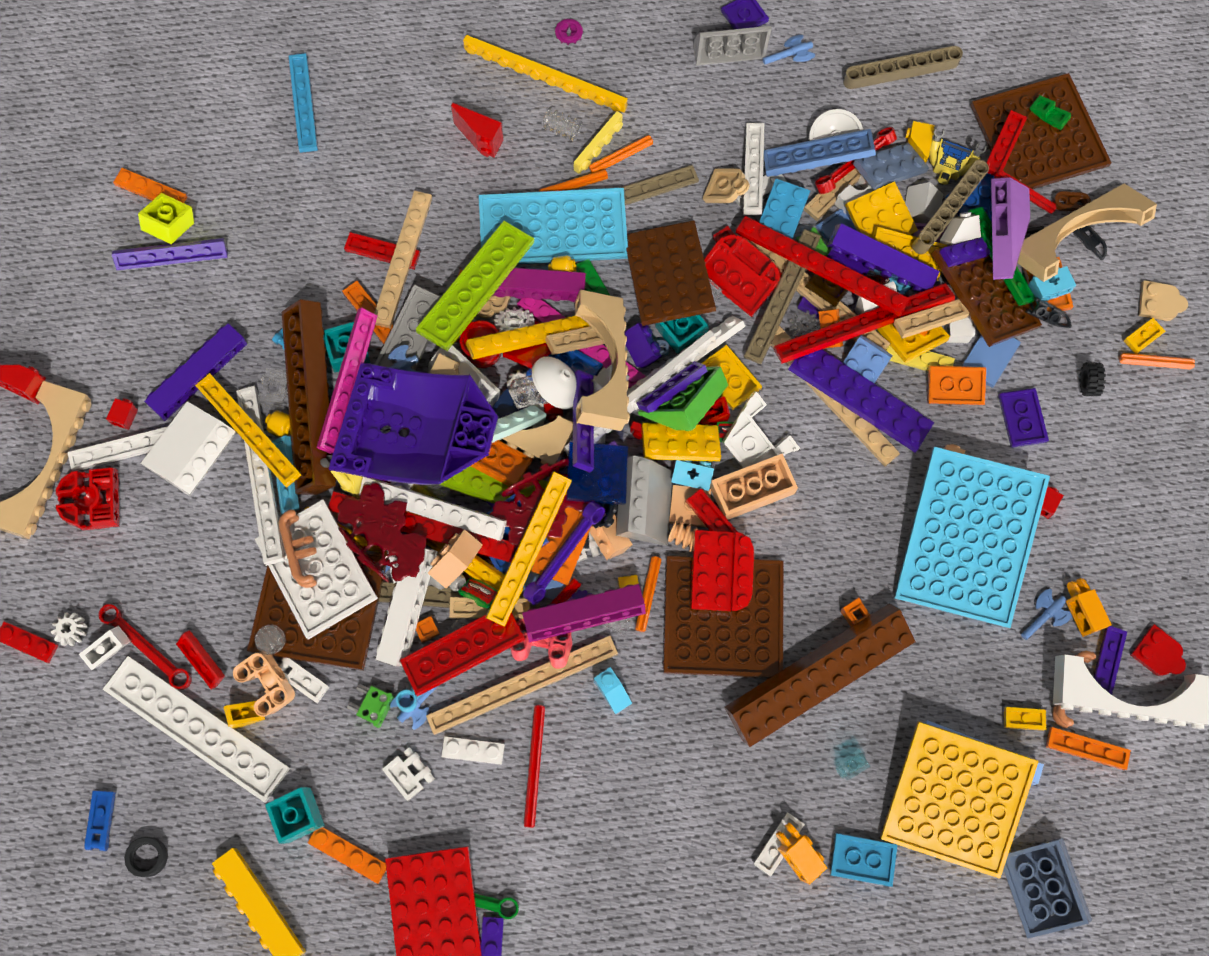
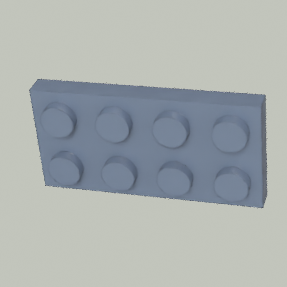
M909 143L876 152L875 156H870L869 158L855 159L853 163L874 190L894 181L896 183L924 174L929 169L928 165Z

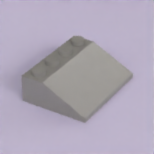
M771 26L699 33L694 38L693 46L696 66L763 59L766 57Z
M634 455L621 461L616 536L668 546L673 471L650 459Z

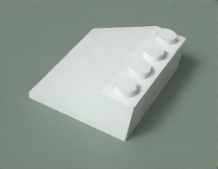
M186 402L141 464L185 494L191 496L236 435V431L193 404Z

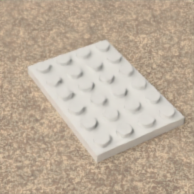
M324 500L298 513L299 520L290 526L293 540L313 536L314 542L295 550L298 551L310 547L316 548L317 553L315 555L298 560L302 575H312L317 581L316 586L305 588L296 582L291 574L284 544L285 561L268 565L307 639L312 638L378 599L353 551L347 547V540L338 530L339 526ZM257 537L255 541L262 553L260 538Z

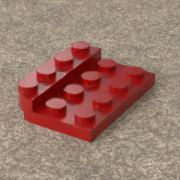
M738 235L722 237L704 259L710 284L751 317L755 315L777 287L782 277L778 265L748 240Z
M694 530L690 609L737 611L748 606L752 598L754 547L748 536L740 532Z

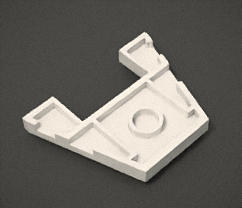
M756 391L751 394L722 441L742 468L780 454L785 456V454L800 449L790 435L785 436L773 446L754 422L752 417L767 405Z

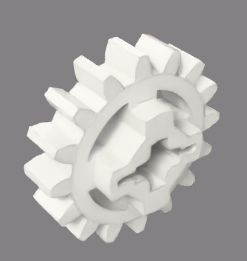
M513 307V310L506 308L505 312L500 311V315H495L496 319H494V325L499 330V333L535 325L533 313L529 314V310L523 311L522 307L519 310H516V307Z

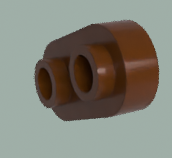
M1061 191L1053 199L1057 210L1072 212L1091 202L1090 197L1082 192Z

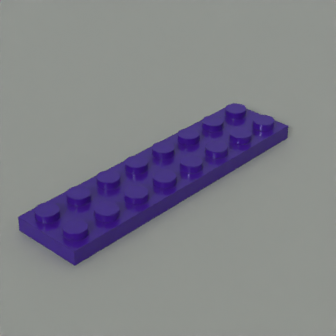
M822 349L795 359L788 369L915 453L934 424L933 421Z

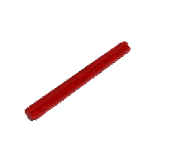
M535 705L524 816V827L528 828L535 826L545 716V706Z

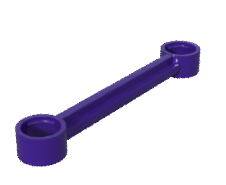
M592 501L585 507L582 520L536 582H531L525 588L523 597L536 605L544 598L545 588L592 524H597L603 518L605 509Z

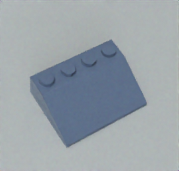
M1063 838L1008 853L1004 872L1027 939L1089 924L1092 921Z

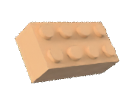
M783 454L714 479L710 484V489L718 508L728 520L794 495L798 489Z

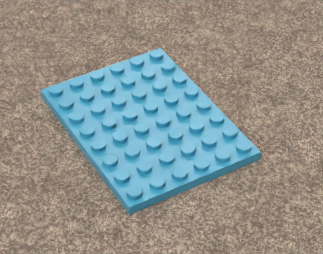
M933 447L894 598L1011 628L1050 476Z

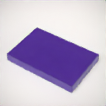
M1036 388L998 394L1011 448L1047 443L1049 441Z

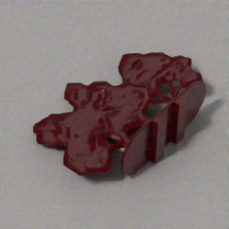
M570 459L561 460L551 466L546 463L540 466L539 472L533 475L530 472L524 474L521 481L502 492V497H509L515 494L514 501H496L493 512L489 515L507 521L505 527H510L508 533V542L510 544L519 546L545 489H542L539 481L551 476L553 472L560 474L559 471L570 463ZM573 466L570 474H560L572 480V485L569 486L547 533L548 537L562 538V525L567 520V515L564 511L567 507L583 512L590 502H596L600 490L596 484L599 479L596 471L587 472ZM532 485L536 487L529 497L520 493V491ZM519 500L522 504L521 507H518L517 502Z
M372 483L371 485L366 484L363 486L359 500L346 498L337 506L339 510L338 521L350 523L353 526L351 534L342 527H339L338 530L348 540L346 543L347 547L359 555L357 558L364 565L374 570L386 582H389V577L381 569L383 565L392 567L391 575L395 581H402L407 576L417 577V574L420 572L419 565L424 561L426 537L417 533L402 534L400 532V529L405 525L406 517L404 512L407 508V502L395 500L389 505H384L385 493L379 484ZM361 522V525L357 528V523ZM361 533L365 534L367 545L364 548L354 538ZM373 545H377L382 549V558L377 562L367 553ZM396 555L398 557L396 561L390 562L389 559L386 561V558ZM398 563V567L395 568L393 565Z

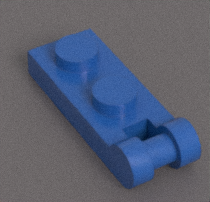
M92 792L84 844L85 850H93L94 848L100 851L108 850L116 792ZM95 834H101L100 840H95Z

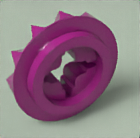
M564 19L555 28L556 39H559L561 44L563 42L567 43V45L570 43L576 44L578 40H581L583 28L576 20ZM569 28L571 30L570 36L566 33Z

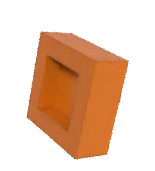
M431 616L417 623L416 632L422 643L440 635Z

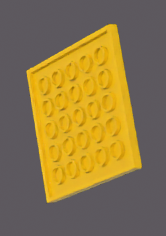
M918 721L880 838L990 876L1001 878L1039 761Z

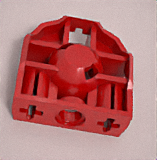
M116 468L89 470V473L72 471L61 478L56 487V495L59 504L56 505V511L62 520L83 531L120 527L119 472ZM84 478H89V487L84 486ZM106 490V501L108 504H102L103 496L101 491ZM85 492L86 496L80 499L79 496ZM72 498L74 503L64 504V499ZM84 514H90V526L84 525Z

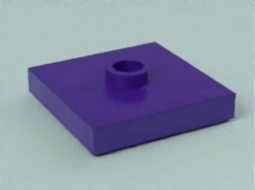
M735 0L721 7L722 14L733 29L759 27L769 21V17L756 0Z

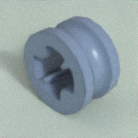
M657 340L656 342L660 347L661 345L664 346L665 351L662 350L660 352L661 358H664L668 355L669 344L665 340Z

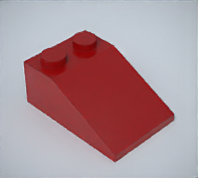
M452 103L451 110L455 126L483 156L495 158L503 142L502 122Z
M0 365V387L36 404L40 403L36 396L46 377L39 374V371L31 366L26 368L22 365Z

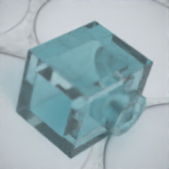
M860 749L836 763L838 774L842 779L845 777L846 780H850L870 767Z

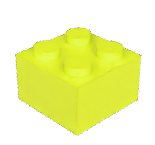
M163 193L159 194L138 213L141 230L169 244L174 243L194 224L192 207Z

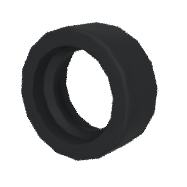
M141 837L131 842L124 856L125 866L128 871L134 876L146 878L160 873L168 859L167 848L164 843L152 837ZM149 844L158 851V860L152 868L143 870L135 864L134 855L139 847Z

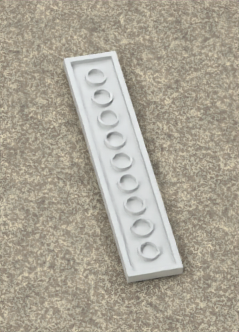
M129 656L103 688L108 694L264 803L268 801L290 770L284 763L235 729L229 727L222 720Z

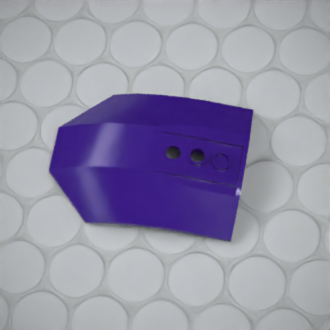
M361 363L329 470L392 482L420 485L441 484L489 455L498 416L470 374L444 375L420 373ZM384 426L391 427L388 433L381 432ZM402 428H408L410 433L406 437H401L399 431Z

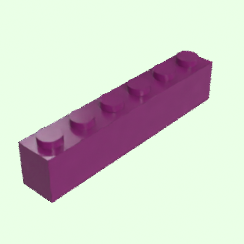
M514 268L493 295L497 297L509 296L518 299L533 298L535 300L551 299L553 301L567 300L575 302L580 290H585L586 273Z
M636 584L626 585L624 588L616 590L610 589L596 595L589 594L580 599H569L559 604H549L539 609H529L522 614L530 643L643 615L646 612L640 586Z

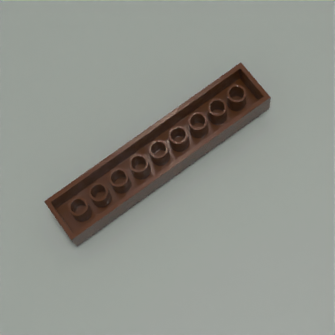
M300 299L281 312L293 466L301 474L294 481L295 494L317 495L336 486V478L331 473V470H329V467L325 468L320 463L321 459L332 454L317 448L330 404L328 399L329 384L326 375L327 365L325 363L326 348L324 346V329L322 327L323 313L320 302Z
M889 603L729 703L724 708L741 740L751 747L916 641L901 610Z

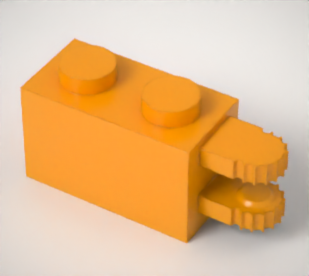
M1079 578L1076 582L1071 581L1067 583V590H1069L1071 598L1066 600V603L1082 637L1103 630L1112 624L1095 589L1090 590L1089 585L1086 583L1087 581L1084 578Z
M788 822L785 827L791 834V837L787 839L784 833L778 831L776 836L782 843L778 850L798 878L810 885L827 869L823 863L824 858L818 851L813 849L811 846L813 843L810 838L799 834L795 827Z

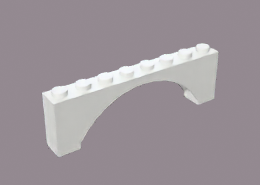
M1059 655L1055 656L1053 704L1061 705V709L1073 710L1074 707L1080 708L1079 711L1085 713H1092V710L1098 711L1099 715L1110 716L1111 713H1116L1119 718L1136 716V720L1149 721L1150 718L1154 719L1155 723L1167 724V721H1171L1174 726L1191 724V728L1204 729V726L1209 725V676L1198 674L1185 675L1184 681L1179 688L1163 701L1147 707L1136 706L1123 702L1104 690L1088 671L1084 664V657Z

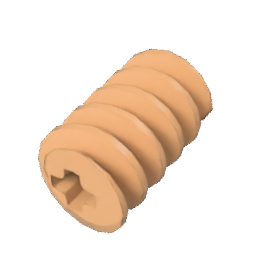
M676 520L669 534L668 542L676 539L675 545L678 546L683 542L682 548L685 549L690 545L689 551L692 552L694 530L691 531L690 524L684 528L683 521L677 525Z

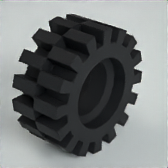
M1083 363L1079 379L1080 392L1083 396H1101L1103 394L1104 384L1106 383L1104 377H1106V374H1104L1105 368H1103L1104 365L1102 363Z

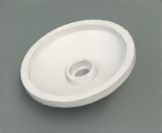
M833 109L821 114L815 120L811 127L809 138L812 141L862 131L863 127L859 119L851 112Z
M553 357L538 359L532 367V379L540 395L555 407L561 409L573 407L576 392L574 372L559 359Z

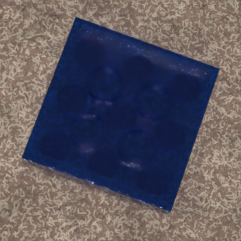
M569 442L567 478L572 481L567 490L566 501H594L596 503L625 505L628 446L594 444V469L591 472H587L573 466V442Z

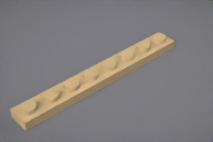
M418 191L413 193L374 313L377 315L375 325L391 329L432 201L431 194Z

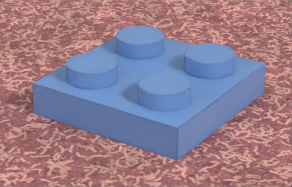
M861 335L843 363L875 383L893 355Z

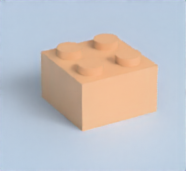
M465 529L460 535L456 533L449 540L450 545L445 544L438 552L440 556L437 555L430 563L432 568L428 574L445 588L469 566L482 547V544Z

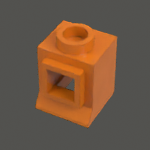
M860 598L849 603L840 611L850 627L870 616ZM857 609L863 616L860 620H857L853 614Z

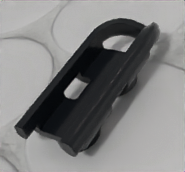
M1090 225L1073 231V234L1083 241L1082 243L1088 250H1091L1100 260H1104L1107 255V245ZM1088 230H1089L1090 233L1092 234L1091 237H1089V236L1086 234V232H1087ZM1100 243L1103 246V255L1095 248Z
M1036 297L1034 301L1038 302L1034 310H1025L1029 315L1051 325L1064 328L1072 327L1071 320L1065 311ZM1048 307L1052 309L1051 312L1047 311ZM1062 314L1066 318L1067 324L1058 323L1061 320Z
M619 491L603 499L601 506L605 509L606 515L597 524L593 525L594 528L602 526L608 528L614 523L613 515L618 510Z

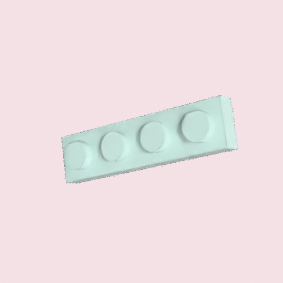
M532 405L498 419L492 442L546 420V413Z

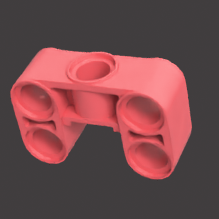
M524 619L517 621L521 631L526 630ZM525 632L523 635L526 640L510 648L512 657L517 661H523L528 658L532 646L548 649L551 666L560 669L566 666L573 641L570 632L529 643L527 632ZM561 637H566L565 640H559ZM518 647H523L521 650H515ZM557 654L562 655V656L559 657V658H555V657H554V656L557 655Z

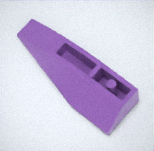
M1012 178L991 179L993 280L1012 279L1030 221L1029 188Z

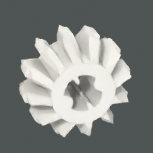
M64 613V618L57 616L59 622L52 623V626L56 627V629L51 631L53 635H56L54 640L61 642L63 646L67 644L74 646L75 641L82 642L81 635H87V633L82 631L88 628L86 624H83L85 619L78 617L76 613L71 615Z

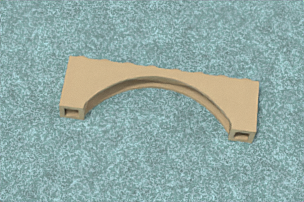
M1124 183L1024 239L1017 263L1045 282L1058 274L1060 260L1056 258L1055 250L1067 235L1076 229L1105 222H1127L1142 226L1154 219L1157 204Z
M580 290L575 300V316L587 322L601 337L607 347L612 364V373L608 384L590 396L581 397L576 406V423L621 431L624 425L629 422L630 413L627 412L629 404L627 390L629 383L626 381L628 366H626L625 362L627 359V351L625 350L627 336L624 335L626 329V321H624L626 307L623 306V298Z
M439 353L430 374L459 375L458 367L460 363ZM558 415L556 420L546 425L521 430L502 439L507 441L506 445L516 450L519 447L525 450L523 454L528 457L534 458L536 456L541 459L540 463H547L551 466L560 461L565 451L564 446L569 443L573 435V422Z
M46 381L42 382L36 399L45 406L52 425L53 439L48 461L38 477L28 487L13 497L0 502V530L26 539H30L31 535L36 532V523L39 517H42L44 514V505L47 499H50L52 496L53 485L60 478L61 467L67 462L69 449L74 446L78 429L82 428L84 424L83 418L91 408V399L86 394Z

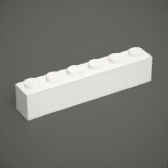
M425 548L424 561L419 565L420 572L417 574V577L407 576L402 581H397L393 589L392 602L387 611L386 624L382 629L381 642L377 647L376 660L393 666H402L400 660L409 655L431 576L428 574L432 568L430 563L436 557L437 551Z

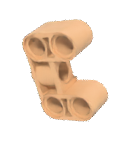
M269 652L255 653L238 664L233 670V677L236 681L247 682L259 678L264 686L266 694L254 704L255 713L259 716L264 717L276 713L295 697L294 689ZM260 657L263 659V666L259 663ZM244 668L248 672L247 677L244 675ZM281 691L285 694L284 700L280 696ZM265 702L269 705L268 711L264 707Z

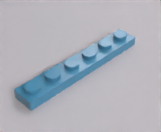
M306 53L288 55L300 153L318 151Z

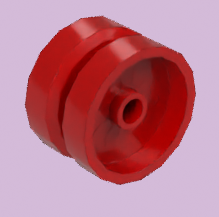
M479 320L471 322L460 335L462 354L476 368L491 367L498 362L502 354L472 359L466 346L468 339L499 333L495 325L488 321Z

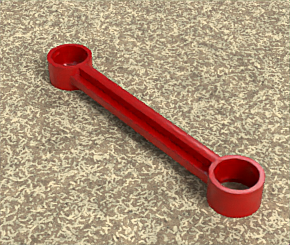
M893 127L884 128L877 133V138L873 140L875 152L882 146L889 145L897 140ZM855 160L845 162L830 175L817 179L815 185L819 194H826L836 188L835 183L856 168L853 165Z
M107 604L100 609V621L109 626H119L131 640V643L169 677V683L172 687L184 690L190 686L192 682L190 673L173 665L122 618L119 608L112 604ZM109 609H115L117 613L115 619L110 622L105 621V612ZM179 673H185L187 676L186 683L179 687L175 686L174 677Z

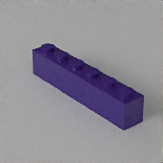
M842 223L835 226L827 244L832 252L839 255L843 253L848 256L847 259L858 263L859 261L864 263L865 268L873 271L876 269L881 272L880 275L886 278L893 277L897 279L898 284L903 286L909 285L917 293L933 288L940 272Z
M230 324L221 327L212 339H208L198 352H194L189 357V360L184 365H180L170 378H166L156 391H152L144 402L163 421H166L199 390L195 385L209 373L214 376L247 345L246 340Z

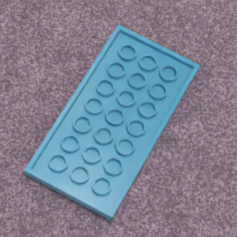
M624 188L479 195L481 248L503 221L534 238V244L518 264L551 263L553 257L569 255L575 261H585L587 259L590 261L628 259L626 251L628 241Z

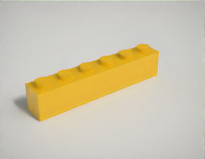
M237 848L230 849L212 863L214 866L213 873L219 880L222 879L226 884L224 887L225 891L230 897L234 896L238 902L236 903L237 909L241 914H246L249 919L247 921L249 927L253 932H258L261 937L259 942L264 949L268 948L272 956H301L306 952Z

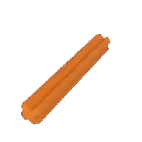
M646 135L590 164V172L595 173L604 170L651 146L653 139L650 135Z
M601 170L542 188L539 192L573 190L608 179V174L606 170Z
M1121 353L1119 357L1121 364L1192 369L1195 366L1193 358Z
M651 557L643 592L646 614L638 616L635 627L639 632L646 631L662 561L660 557Z

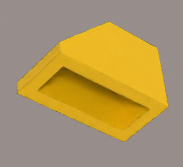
M913 121L911 127H907L905 138H908L907 143L913 147L926 163L930 153L934 125Z

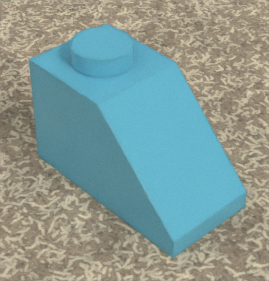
M611 667L594 677V683L615 715L632 704L623 685Z

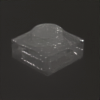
M465 618L461 621L457 619L450 626L451 630L449 632L452 633L469 624V622Z

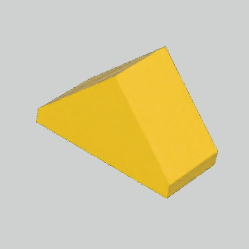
M256 701L223 707L228 726L233 729L265 720V718L255 713L254 704Z

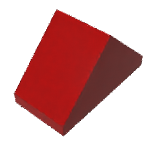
M723 396L717 399L699 421L698 425H717V422H728L730 412L726 397Z

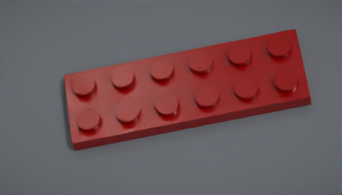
M512 612L505 626L485 618L486 615L401 659L400 662L417 697L526 640Z

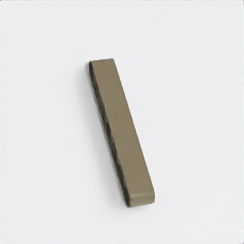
M950 46L851 66L846 71L843 84L848 89H856L954 69L959 65L963 51L958 46Z
M976 160L914 240L912 248L916 253L925 254L987 174L989 166L985 161Z

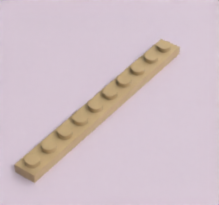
M748 240L773 260L783 275L789 260ZM806 272L804 273L796 291L804 296L812 305L820 311L839 309L840 322L857 316L842 302L835 307L807 289L805 286L811 277ZM875 330L862 334L884 350L890 346V343ZM861 335L854 337L853 339L857 341Z
M779 326L771 346L774 348L775 345L792 340V338ZM794 360L788 361L787 363L791 365ZM806 382L885 467L899 456L900 453L875 426Z
M611 636L605 637L571 652L568 662L563 668L556 669L548 662L426 716L433 734L436 735L618 655Z

